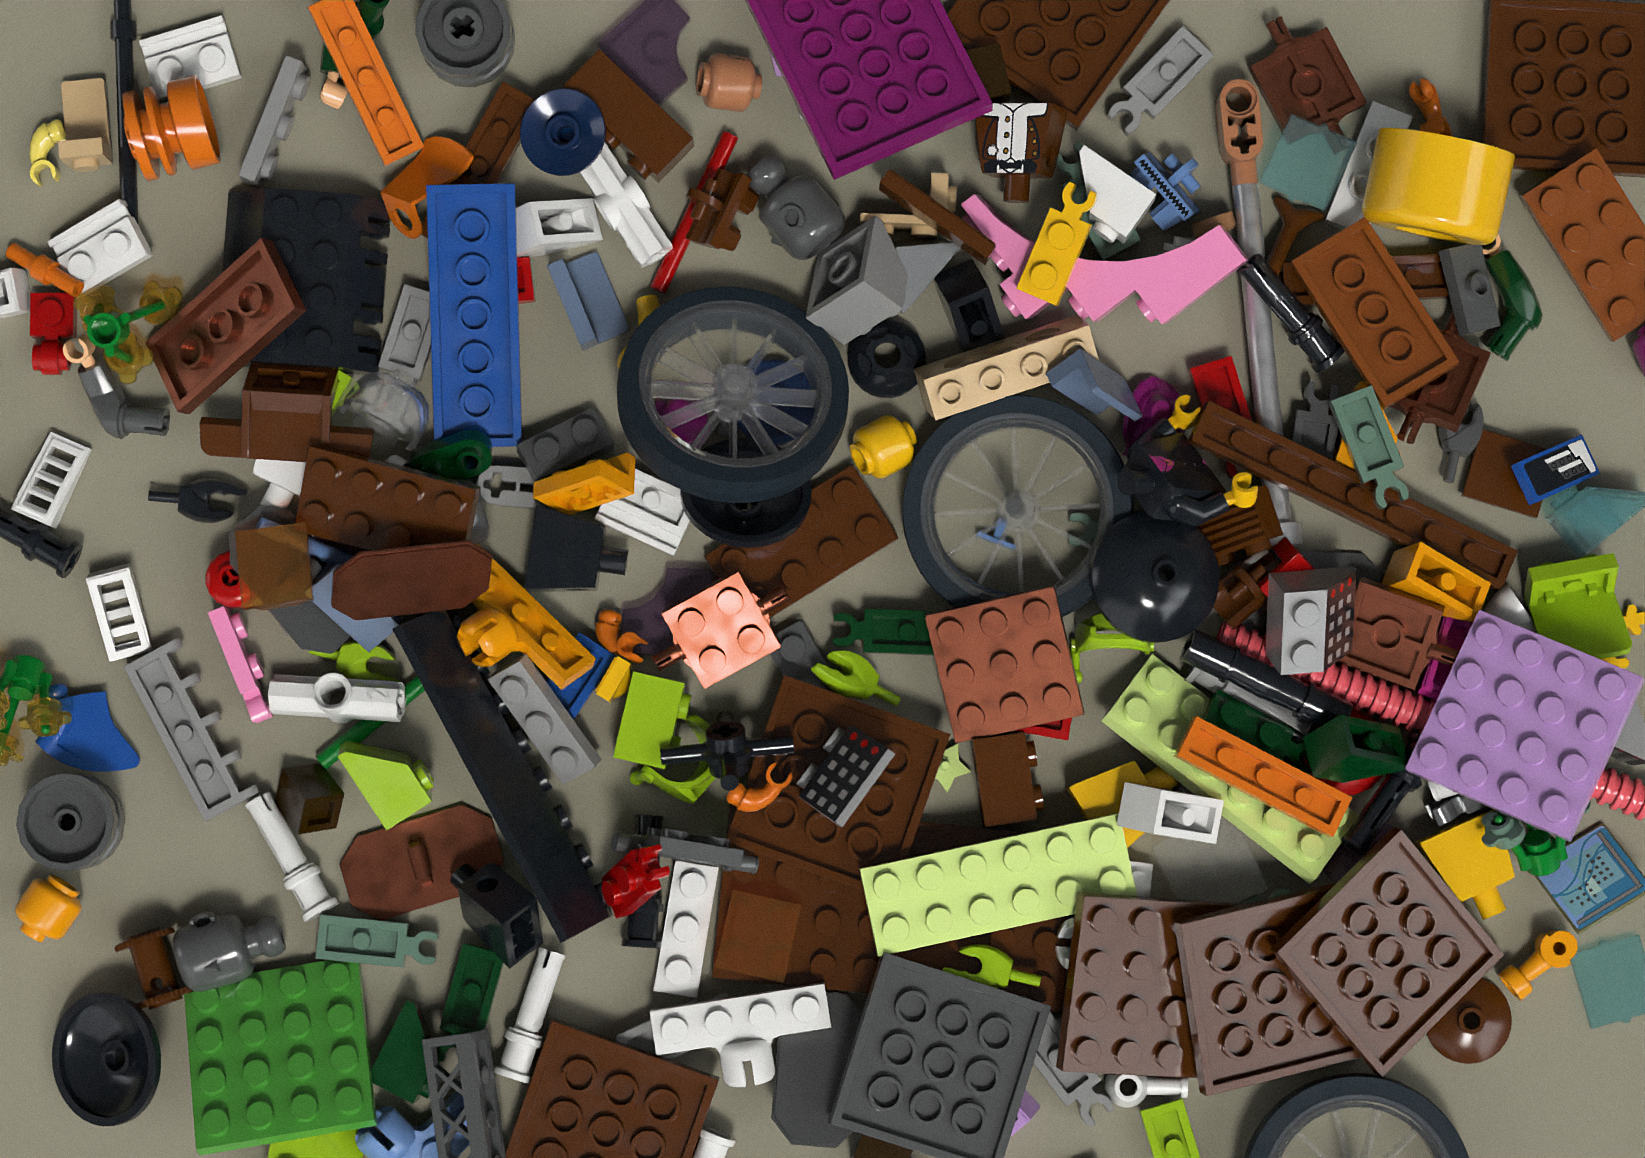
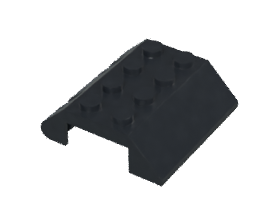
M260 188L228 193L222 272L260 238L271 240L307 310L244 367H250L251 363L333 368L341 369L345 374L355 375L379 374L380 356L358 352V349L378 351L381 349V340L371 336L354 335L353 331L354 321L365 325L383 323L382 312L362 309L361 307H384L387 270L366 266L365 264L387 265L388 254L360 248L361 236L375 240L389 238V227L368 222H390L391 219L383 200L348 193Z

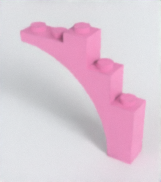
M973 194L961 204L967 212L962 219L996 243L995 252L991 257L992 260L1003 272L1010 269L1013 273L999 284L1005 291V294L1001 296L1003 303L1015 317L1022 314L1025 319H1032L1051 304L1016 289L1036 241L1031 240L1003 220L981 195ZM1218 225L1191 243L1158 256L1129 261H1093L1079 257L1064 293L1070 290L1073 294L1068 301L1083 320L1090 317L1093 322H1099L1137 292L1141 298L1136 301V304L1151 323L1158 319L1161 324H1167L1243 266L1249 259L1224 226Z

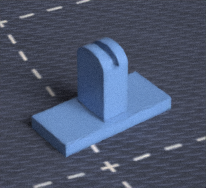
M999 518L993 537L981 532L977 535L979 539L1014 550L1016 546L1001 540L1008 522L1006 519L1002 521L1003 518Z

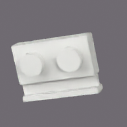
M222 15L139 40L152 86L157 92L161 103L168 101L167 83L170 80L196 74L203 89H208L242 78Z
M118 199L47 241L49 246L53 247L58 256L56 259L61 269L84 283V288L77 297L86 296L154 256L135 218L131 217L125 200Z
M635 469L634 494L601 505L594 518L595 521L673 557L690 523L681 504L680 489Z

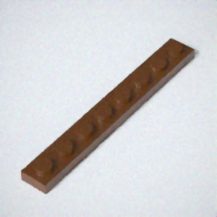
M1211 401L1204 403L1187 441L1403 547L1421 541L1490 582V589L1494 591L1502 590L1518 550L1411 498L1401 502L1398 493L1390 488L1384 491L1387 507L1379 510L1373 501V491L1376 487L1373 480L1361 484L1355 471Z

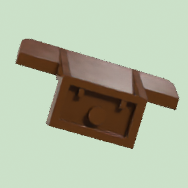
M258 363L250 364L243 386L242 419L201 417L199 423L200 445L204 453L209 456L306 462L309 446L315 443L371 457L375 428L332 426V405L338 387V369Z

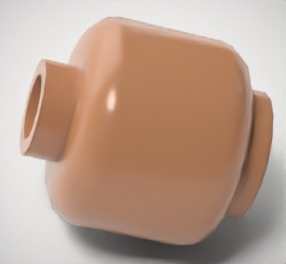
M714 53L707 62L700 63L696 79L697 96H702L707 107L743 112L748 108L752 99L760 97L762 75L755 73L753 61L749 57Z

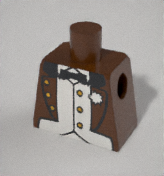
M993 103V111L975 118L982 173L994 178H1004V202L1029 203L1030 179H1050L1054 176L1067 118V109L1053 103Z

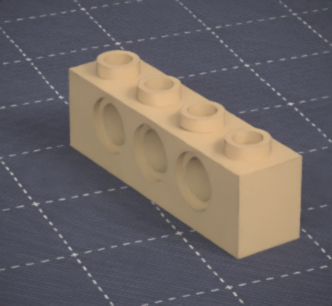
M1078 315L914 368V373L924 407L936 421L1005 398L1006 396L1050 383L1046 373L1080 348L1098 361L1099 359L1089 324Z

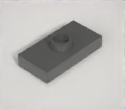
M1467 244L1439 251L1459 336L1501 326L1482 246Z

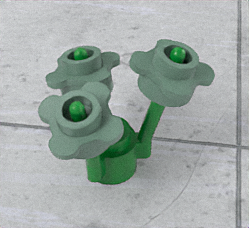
M1590 801L1584 813H1587L1590 810ZM1497 810L1486 813L1482 818V824L1485 826V834L1482 836L1484 845L1487 847L1495 846L1502 850L1512 849L1517 857L1521 871H1527L1534 876H1546L1557 871L1561 861L1568 858L1565 847L1566 840L1556 836L1555 839L1548 832L1527 823L1528 833L1526 834V829L1520 820Z

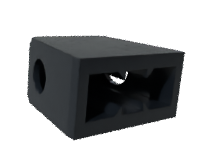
M536 506L524 589L528 592L596 591L598 589L600 572L625 576L629 550L604 546L606 537L605 527L545 507Z
M488 863L479 871H476L470 864H463L455 870L451 876L450 883L458 890L465 922L509 969L543 943L537 898L495 863Z

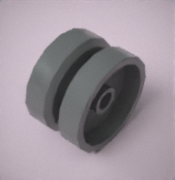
M424 0L416 17L415 35L427 65L440 79L454 86L475 88L492 82L506 70L514 54L515 33L505 4L501 0ZM465 31L473 32L470 38L464 34L460 36Z
M61 773L43 778L28 790L19 805L16 826L20 842L32 859L50 869L80 871L98 866L113 855L123 838L125 816L121 801L110 786L94 777ZM69 813L76 820V824L71 830H67L65 822L70 820Z

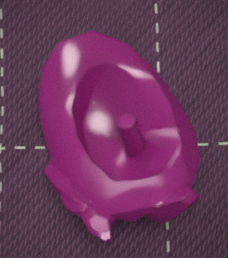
M1150 376L1142 379L1134 390L1133 396L1142 413V417L1137 421L1132 420L1126 415L1124 417L1123 437L1126 449L1123 452V456L1127 457L1129 448L1145 430L1162 417L1169 419L1172 416L1175 402L1180 395L1175 387L1166 380ZM1177 428V429L1175 430L1176 433H1184V432H1185V430L1180 429V428Z

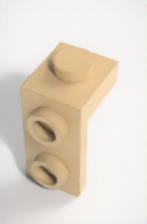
M102 78L62 82L61 92L66 141H58L59 159L69 168H73V171L77 172L95 171L99 169V165L113 164L106 82Z
M931 172L929 197L949 211L955 212L957 187L948 186L949 173ZM860 213L859 226L872 217L877 216L882 220L889 236L894 235V230L911 231V236L915 238L937 237V231L915 215Z

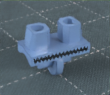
M1151 152L1147 155L1144 153L1134 162L1137 167L1129 176L1149 190L1155 187L1165 198L1160 205L1149 213L1152 219L1163 231L1180 223L1182 220L1184 222L1191 220L1201 210L1180 187L1179 183H1182L1191 194L1201 187L1191 175L1199 166L1198 162L1193 158L1183 165L1174 154H1171L1163 161L1173 172L1171 176Z

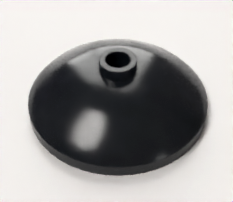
M735 438L714 443L696 455L723 464L750 465L771 461L789 452L777 445H766L757 442L761 441L758 439ZM810 480L789 493L772 499L749 503L709 500L680 489L683 510L691 523L699 531L720 543L745 548L767 546L789 537L806 519L812 498Z
M1145 511L1127 516L1111 526L1100 539L1092 557L1090 567L1091 590L1100 612L1119 632L1142 642H1168L1191 633L1210 614L1219 591V566L1214 550L1205 535L1197 527L1188 526L1178 521L1153 519ZM1160 566H1165L1170 572L1167 582L1161 580L1158 575Z
M111 992L90 994L72 1004L62 1016L57 1026L52 1046V1067L58 1090L70 1109L77 1116L91 1124L115 1126L130 1122L138 1117L153 1099L161 1073L160 1045L155 1029L146 1013L131 999Z

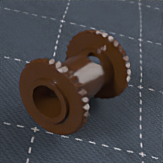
M160 927L128 937L125 942L115 946L116 952L130 950L146 999L136 1003L141 1009L148 1007L151 1010L183 999V995L193 992L188 987L179 989L163 937L175 933L173 927L161 930ZM157 978H160L163 982L161 989L157 988L155 984Z

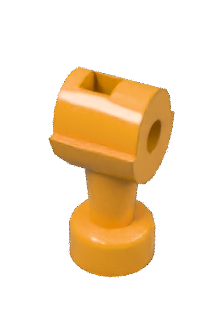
M1551 930L1545 934L1540 933L1535 940L1536 951L1518 969L1513 965H1508L1497 975L1505 987L1519 1001H1522L1533 990L1530 984L1532 980L1551 967L1562 968L1572 964L1570 960L1575 956L1578 949L1577 940L1570 932L1562 930Z

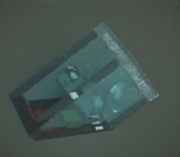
M1590 486L1574 492L1570 487L1550 503L1555 510L1548 514L1545 519L1579 558L1591 552L1645 507V492Z

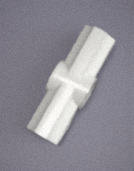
M604 143L598 158L588 168L579 172V174L595 196L593 200L604 220L613 231H618L636 262L639 263L641 268L652 265L672 250L673 245L650 212V204L632 176H626L616 157L609 150L608 145Z
M327 673L321 677L274 674L272 681L269 683L268 690L269 711L272 714L326 717L336 723H347L353 719L400 722L405 713L406 706L405 685L402 682L347 679L338 673ZM339 691L346 692L344 699L340 703L329 705V700L333 694Z

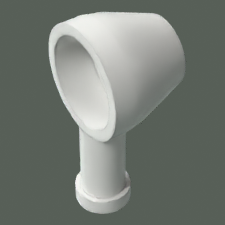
M1508 584L1502 590H1498L1483 609L1486 613L1535 632L1531 617Z
M1107 1074L1104 1088L1108 1098L1114 1104L1129 1108L1140 1104L1146 1095H1172L1187 1098L1188 1078ZM1127 1078L1133 1079L1136 1083L1135 1091L1129 1095H1125L1120 1091V1083Z

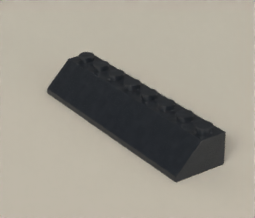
M448 610L429 612L392 629L560 943L611 917L610 906L606 904L602 894L603 882L595 884L588 871L590 867L594 866L589 853L582 842L576 846L574 845L567 832L568 829L573 827L569 816L562 804L556 807L553 806L546 793L552 789L548 777L541 765L533 769L525 754L532 750L527 738L520 727L512 730L505 717V714L509 713L510 710L495 690L491 691L484 678L485 675L490 673L488 666L480 667L472 663V659L480 654L479 650L468 656H465L457 640V633L461 622H463L459 613L455 612L450 615Z

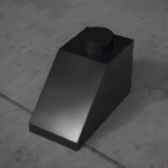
M972 259L937 274L933 280L942 307L962 353L1005 339L989 287Z

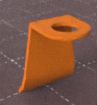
M438 136L427 138L424 141V147L415 160L380 192L392 223L408 238L416 239L422 234V224L415 204L427 198L426 185L451 183L469 168L474 159L473 154L467 147L453 139ZM397 209L406 213L411 220L412 228L407 227L400 220Z

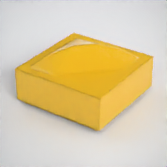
M619 656L617 658L614 657L595 690L597 692L596 695L612 703L614 699L626 693L630 686L633 665Z

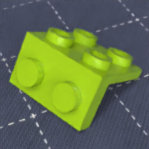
M1614 553L1603 555L1589 554L1576 560L1559 563L1545 562L1536 567L1528 568L1524 601L1532 619L1535 633L1598 659L1626 655L1631 651L1632 640L1614 593L1619 568Z

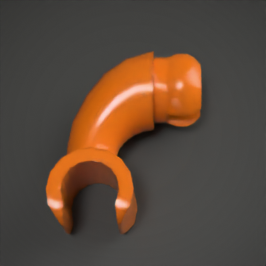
M1420 78V84L1418 85L1413 81L1409 87V94L1426 120V123L1420 125V131L1452 136L1448 121L1442 116L1440 99L1435 86L1425 78Z
M601 610L598 615V622H595V633L598 641L609 652L621 655L635 664H641L644 659L632 653V650L637 644H648V641L633 632H626L620 636V629L618 627L622 620L621 615L613 610Z
M775 762L767 769V783L761 788H747L743 784L738 783L734 790L729 791L726 799L728 803L736 806L737 810L744 812L758 811L772 803L781 790L791 783L792 771L784 783H774L770 774L776 767L777 762Z

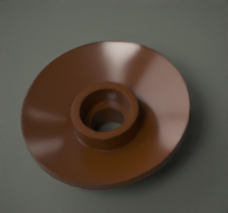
M1481 978L1426 1035L1432 1046L1447 1059L1464 1064L1483 1062L1497 1054L1509 1037L1512 1025L1510 1006L1503 993L1494 984ZM1468 1012H1474L1478 1017V1023L1472 1029L1466 1028L1463 1023V1018Z

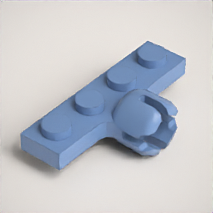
M457 1091L445 1102V1109L455 1118H458L464 1109L463 1096ZM384 1106L376 1110V1127L383 1135L372 1126L360 1128L355 1136L358 1149L368 1158H438L433 1116L424 1124L415 1126L393 1107ZM447 1123V1125H448V1131H449V1129L451 1128V1125ZM459 1132L456 1133L450 1142L451 1153L456 1158L470 1145L469 1140Z

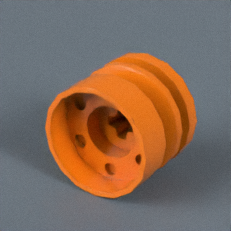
M196 74L168 81V102L161 103L157 92L151 85L145 87V108H143L142 102L135 90L123 93V124L127 141L134 159L139 163L141 171L148 182L157 180L160 177L159 158L169 176L176 175L177 173L176 154L183 153L186 162L192 170L221 162L220 147L214 121L204 89Z

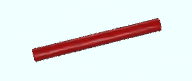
M725 131L722 132L696 187L697 190L702 191L707 179H713L718 168L724 170L738 141L736 136ZM692 201L689 202L671 241L673 249L664 256L650 285L652 289L666 294L690 243L685 237L693 223L690 215L695 207V203Z

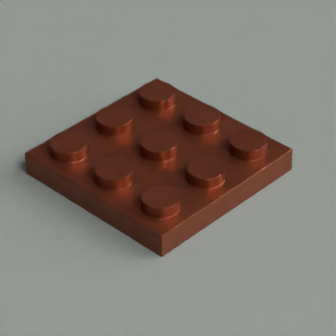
M1055 585L925 615L955 743L1084 715L1085 711Z

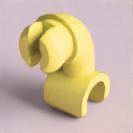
M58 119L40 125L34 132L30 142L29 155L32 164L30 177L40 187H42V183L39 180V173L44 168L51 169V174L55 181L58 182L60 179L58 168L47 161V154L58 141H66L64 124Z

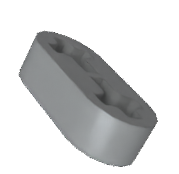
M490 466L478 477L477 486H481L479 495L490 505L535 510L536 506L550 508L548 505L536 501L533 498L532 492L521 491L522 485H534V480L527 468ZM500 474L503 482L516 484L515 491L502 490L500 496L494 498L492 491L485 488L486 482H492L494 476Z

